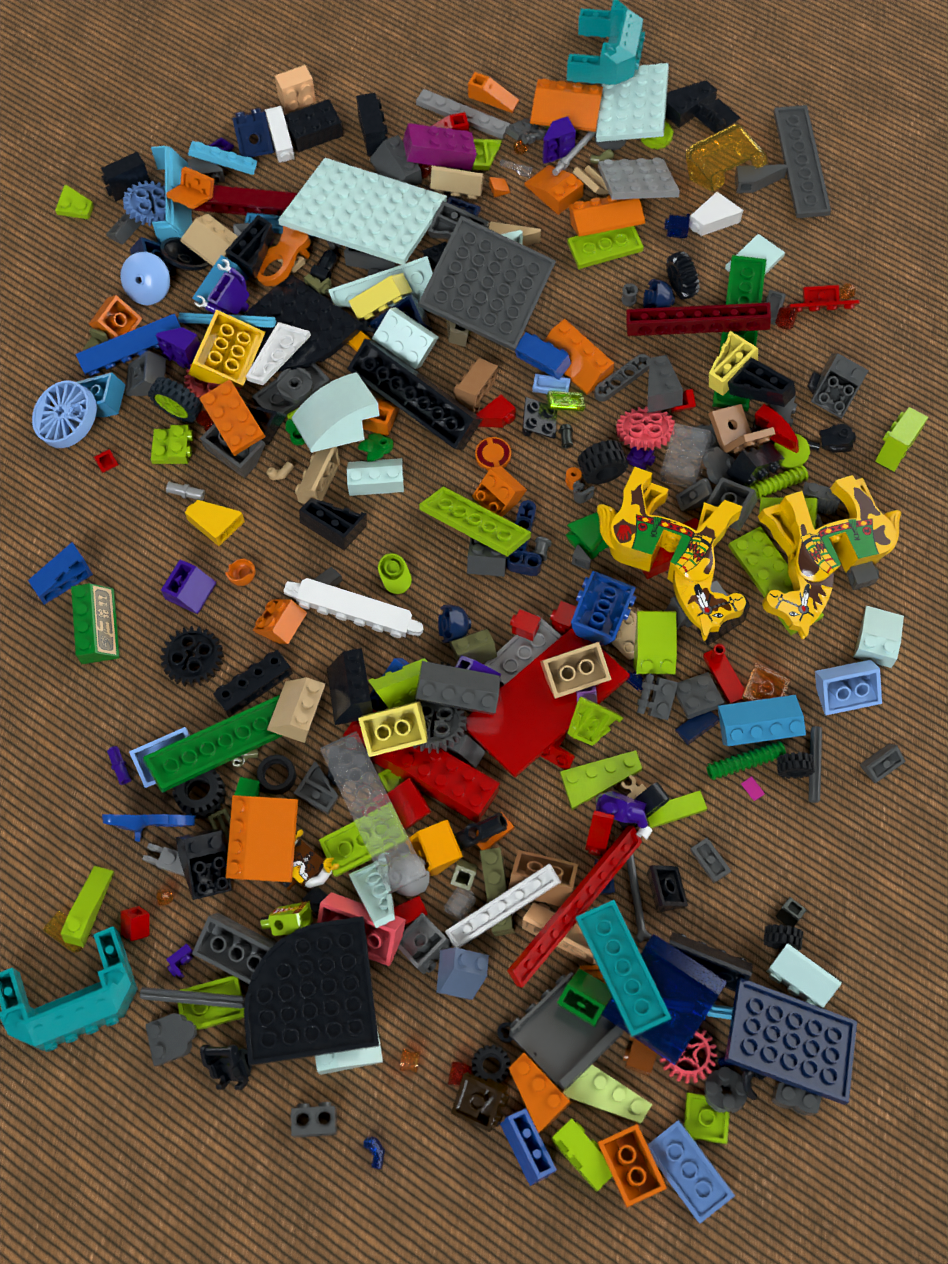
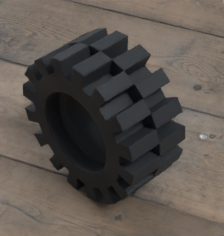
M802 752L780 755V757H777L778 776L797 779V777L804 778L803 776L809 777V775H813L815 773L813 756L808 753L802 754Z
M777 924L765 926L763 944L767 945V947L782 950L788 943L796 950L802 949L803 931L801 929L788 925L779 926Z
M485 1045V1047L478 1049V1052L474 1054L472 1071L475 1076L485 1081L492 1079L501 1084L510 1073V1058L506 1051H503V1048L496 1047V1045ZM489 1057L496 1058L500 1064L499 1070L494 1074H488L483 1069V1062Z

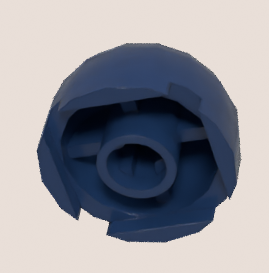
M658 279L649 281V290L644 292L643 308L671 307L675 301L671 286L665 281Z
M443 605L440 609L443 610V614L438 617L439 636L444 637V640L441 641L443 643H450V641L467 635L468 629H471V619L468 618L463 608L456 605Z

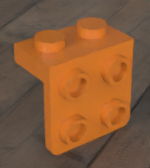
M185 166L181 170L180 185L168 191L166 197L174 202L186 205L190 209H195L213 198L214 178Z

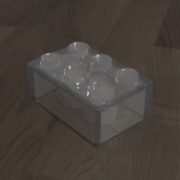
M674 424L660 472L662 482L690 487L700 481L704 467L703 456L708 452L712 440L710 430Z

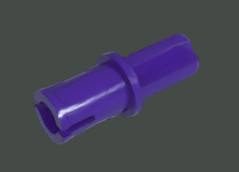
M117 746L110 747L107 753L112 763L111 769L115 771L120 785L127 784L132 780L126 768L127 763L123 760Z

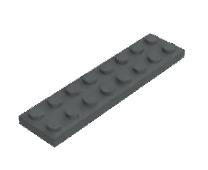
M807 105L774 108L773 114L784 164L788 165L786 173L796 218L830 216L831 208Z

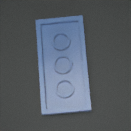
M679 1120L647 1145L656 1165L699 1224L735 1196Z

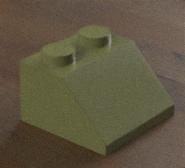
M488 629L468 634L449 643L457 662L461 655L480 663L497 658L495 644Z

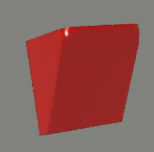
M110 449L93 457L102 473L118 466Z

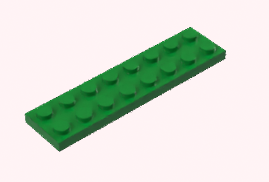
M280 695L144 756L143 762L160 791L163 793L282 737L283 735L267 730Z

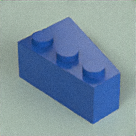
M71 542L34 574L28 582L45 605L71 589V586L79 584L93 574L73 542Z

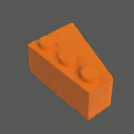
M523 1053L509 1067V1070L538 1133L542 1134L572 1101L526 1053Z

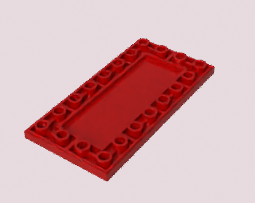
M572 628L499 689L496 714L490 715L473 711L466 717V731L514 778L569 730L577 706L576 692L555 699L546 681L540 661L593 644V642L578 637ZM603 649L601 650L612 680L596 685L597 704H600L630 678V674Z

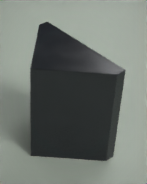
M649 866L647 876L657 913L687 907L688 903L678 866Z

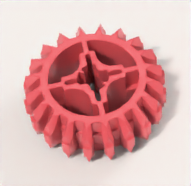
M690 1023L686 1025V1030H684L682 1024H679L678 1032L672 1027L670 1029L672 1036L665 1033L664 1037L667 1041L661 1040L660 1045L665 1047V1049H659L658 1053L665 1055V1057L660 1058L659 1061L661 1063L667 1061L663 1070L666 1071L671 1068L672 1071L669 1073V1077H673L675 1073L678 1074L677 1082L681 1081L682 1076L685 1077V1084L690 1082V1077H692L694 1083H697V1075L704 1080L706 1078L704 1072L707 1074L712 1072L708 1065L712 1067L716 1065V1062L710 1059L717 1057V1053L710 1051L714 1050L716 1045L708 1044L713 1038L711 1036L707 1039L704 1038V1035L707 1033L706 1030H703L701 1034L698 1033V1025L692 1031ZM681 1037H692L696 1039L698 1042L696 1044L690 1045L685 1041V1039L683 1040ZM675 1040L678 1044L679 1055L672 1059L671 1045ZM685 1048H687V1051L696 1048L690 1056L691 1059L685 1056L681 1058ZM703 1048L705 1059L700 1067L696 1054ZM686 1062L690 1067L694 1068V1071L683 1070L677 1064Z

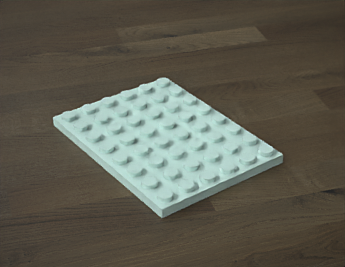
M324 158L278 220L279 225L404 265L430 227L442 201H447V196Z

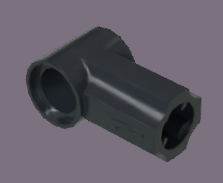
M332 250L325 251L318 264L312 266L310 275L318 278L321 283L326 278L331 279L332 270L338 261V255Z

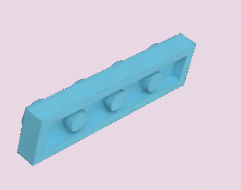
M192 141L189 148V156L254 175L257 161L250 157H243L234 152L221 150L218 147L207 146L201 142Z

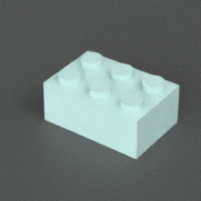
M394 307L389 309L372 340L414 369L422 366L439 337Z

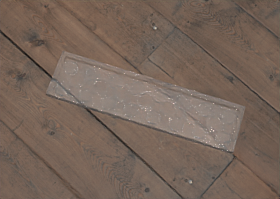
M357 731L321 747L320 751L388 894L425 877L426 873Z

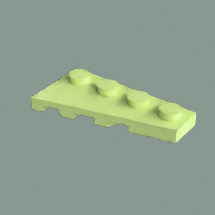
M591 1065L564 1092L568 1098L577 1102L593 1106L639 1124L642 1123L652 1106L650 1102L594 1065Z

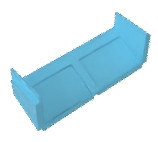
M169 146L151 147L157 169H165L166 221L152 222L158 243H162L168 238H182L192 224V209L166 197L168 191L180 185L182 168L188 167V163Z

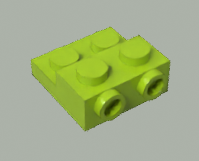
M170 425V429H154L151 452L152 464H188L189 457L192 456L190 441H193V430H190L189 425Z

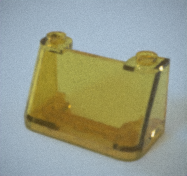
M734 124L691 145L686 151L689 179L711 192L719 189L724 184V172L750 159L752 165L756 168L768 164L767 155L746 129L739 124Z

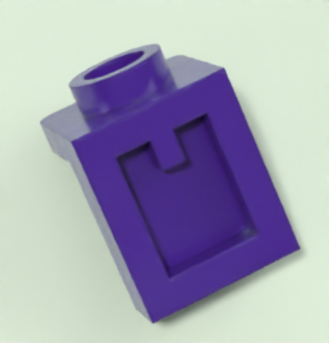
M634 446L626 458L628 464L646 471L647 467L652 466L655 461V449L653 451L651 449L644 451L642 448L637 450V447Z
M185 944L166 959L170 964L167 968L174 977L176 975L181 979L185 977L179 966H184L192 960L193 950L188 944Z

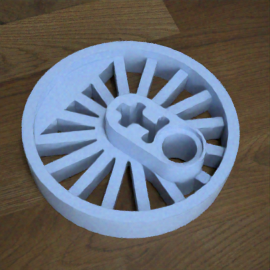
M61 381L49 387L40 396L33 410L32 425L36 435L46 444L55 448H66L79 442L89 432L96 417L97 406L94 395L86 387L74 381ZM51 401L55 407L50 406Z

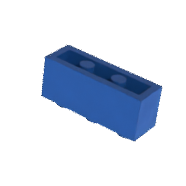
M526 332L515 349L517 358L558 380L571 365L569 354L565 350L555 348L553 344L542 341L535 334L531 335Z
M526 1108L508 1116L500 1124L530 1186L548 1178L556 1171Z

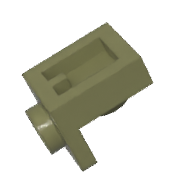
M310 274L304 277L305 284L323 296H327L329 289H332L331 279L326 278L321 283L318 278H314Z
M91 328L89 330L91 338L83 348V351L108 341L107 334L100 329Z

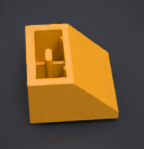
M448 820L417 831L406 841L411 855H418L426 862L424 866L426 871H429L430 876L440 874L463 857Z

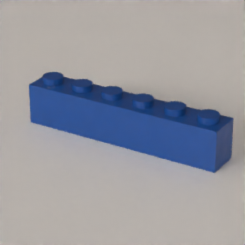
M174 313L76 353V357L85 376L89 375L92 377L99 374L101 369H112L116 367L118 362L126 363L131 361L135 355L141 356L152 348H155V350L160 349L156 334L181 327Z

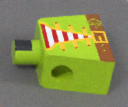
M309 901L275 908L269 916L261 917L262 929L271 928L273 936L290 935L295 930L310 925L313 922Z

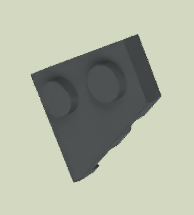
M316 762L313 763L294 792L296 797L329 815L339 799Z

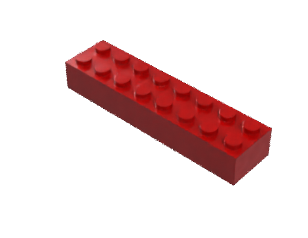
M359 721L352 722L343 734V744L354 751L367 753ZM411 746L371 757L372 762L384 769L391 770V773L398 777L401 776V779L404 781L411 778L419 790L475 823L481 820L499 792V782L441 748L439 753L435 749L428 753V748L421 752L420 746L417 748Z

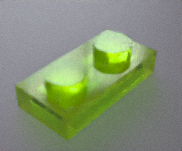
M548 391L546 395L549 409L584 411L585 409L582 393Z

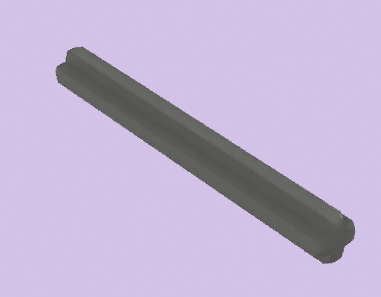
M147 987L141 988L140 998L142 1000L241 1009L245 1005V998L236 995Z

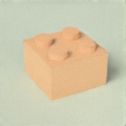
M306 65L275 75L279 100L286 113L316 102L313 79Z

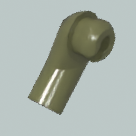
M257 748L231 760L232 765L238 768L249 758H258L259 750Z

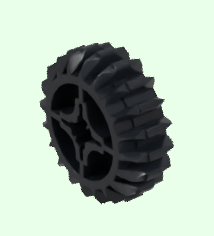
M684 251L672 254L666 261L669 283L681 300L692 298L697 295L700 287L694 262Z

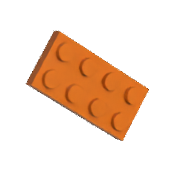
M230 379L199 398L234 456L265 438L264 433Z

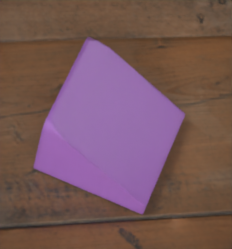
M596 685L576 691L577 703L580 696L597 703Z

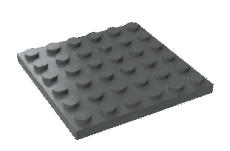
M460 216L418 306L515 352L556 260Z

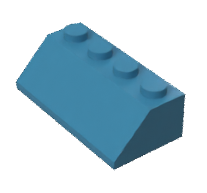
M796 695L717 706L722 743L725 746L806 735L804 716Z

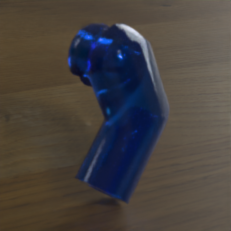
M373 1136L367 1137L363 1145L373 1155L371 1168L382 1170L385 1148L378 1138Z

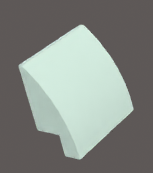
M357 372L333 380L313 393L294 413L292 421L312 453L364 440L362 420L380 415L378 402Z

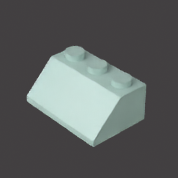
M402 458L371 462H348L347 486L349 496L404 492Z
M788 943L766 971L770 974L769 977L773 981L787 986V990L796 997L799 995L806 1000L805 1002L820 1008L827 1004L842 984V982Z

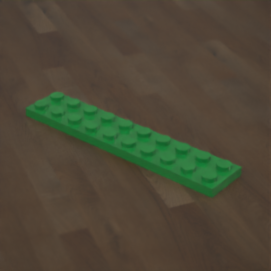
M732 255L725 305L762 303L767 259ZM758 331L733 332L756 346ZM722 332L719 354L728 338L729 332ZM729 390L723 396L714 391L712 407L727 408L742 404L743 410L748 411L750 399L730 395Z

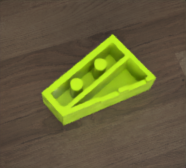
M571 1118L552 1137L551 1141L597 1192L612 1177L611 1172L599 1151L598 1144L593 1139L590 1140L585 1135L586 1131L578 1122L575 1123Z

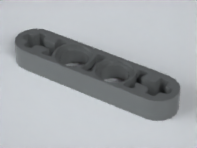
M645 354L636 356L595 387L594 392L596 400L601 402L607 401L648 371L650 357ZM626 370H632L634 374L632 376H627L624 372ZM619 380L621 384L615 386L611 383V381Z

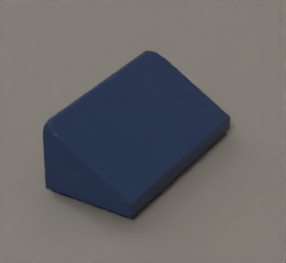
M710 711L689 719L675 729V731L689 745L718 724L719 718Z

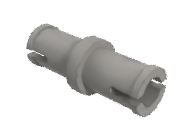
M170 481L167 483L166 493L180 495L185 499L187 497L200 501L204 499L205 490L190 487L189 484L181 485Z

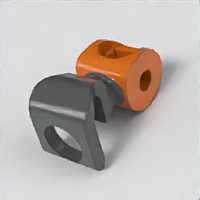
M571 467L566 471L565 483L570 490H573L574 501L582 504L594 497V486L580 492L584 489V484L581 483L582 472L576 467Z

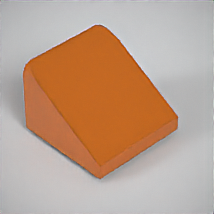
M489 177V186L494 198L510 193L505 179Z

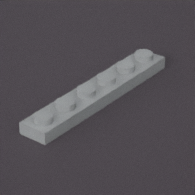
M425 89L416 99V105L445 117L465 112L470 127L502 140L506 135V127L510 125L508 122Z

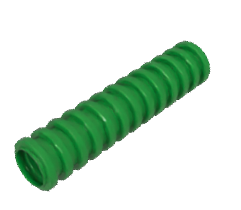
M777 741L776 744L771 743L770 746L767 744L765 747H759V749L754 748L753 751L748 750L747 753L742 752V755L736 754V757L730 756V759L726 757L724 761L720 759L718 762L714 761L713 764L708 763L706 767L710 779L714 781L716 778L720 779L722 776H728V774L733 775L734 772L739 773V770L745 771V768L751 769V766L756 767L757 764L761 766L763 762L765 764L768 761L773 762L780 755L786 754V749L781 741Z

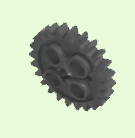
M422 702L421 706L425 717L428 742L415 745L413 748L420 746L421 752L428 748V753H431L432 749L439 753L440 748L447 751L448 745L454 748V742L460 743V737H464V731H466L467 723L464 710L461 711L458 708ZM437 711V714H436V719H437V720L435 721V724H434V714H435V712ZM434 726V736L431 738L432 728Z

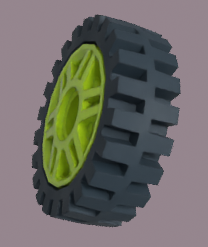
M158 377L148 391L150 400L156 406H159V409L164 410L166 414L169 413L171 417H176L183 422L193 423L203 408L202 402L199 401L198 397H195L193 392H189L188 388H184L182 384H177L176 381H171L169 378Z

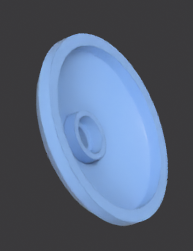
M138 252L129 256L124 262L121 269V283L124 291L133 301L142 305H153L163 300L167 295L170 287V275L165 263L158 256L149 252Z

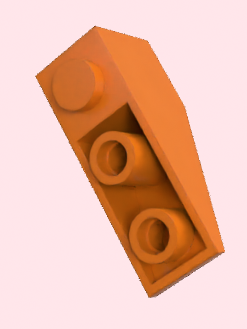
M474 72L468 82V98L510 113L514 112L519 103L518 98L486 75Z

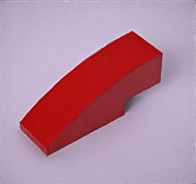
M763 404L755 413L756 425L763 429L773 427L776 434L769 437V439L798 453V439L793 429L781 415Z

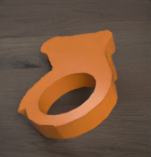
M283 226V233L279 244L269 248L257 275L258 281L265 286L280 284L290 274L297 254L308 259L310 253L306 248L311 244L308 234ZM283 259V264L279 271L273 275L264 276V271L271 262Z

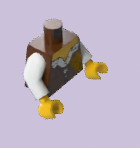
M302 829L298 830L297 835H295L292 882H280L287 891L296 883L303 889L323 885L332 874V870L339 868L338 863L331 865L334 858L323 860L301 839L297 840L298 837L303 835Z

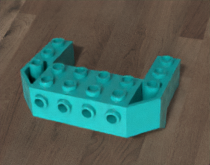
M613 0L611 11L581 9L578 35L585 37L599 36L600 38L609 37L608 43L603 42L601 56L569 54L567 81L616 85L634 77L635 71L639 70L643 42L645 41V32H642L643 18L628 9L619 0Z
M112 926L93 934L104 967L103 970L98 971L100 982L35 1009L29 1005L20 972L13 967L0 972V1005L2 1009L0 1019L7 1034L42 1051L49 1052L57 1049L58 1044L74 1042L82 1034H93L99 1031V1027L115 1025L119 1022V1019L125 1017L138 988L119 931Z

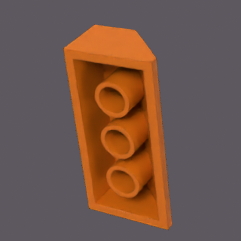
M608 195L606 198H592L586 202L576 201L574 204L569 205L570 222L579 237L645 224L640 199L612 200L610 195Z
M566 319L552 328L544 342H550L555 348L563 349L569 354L571 365L564 375L570 378L586 395L590 394L599 383L613 374L614 362Z

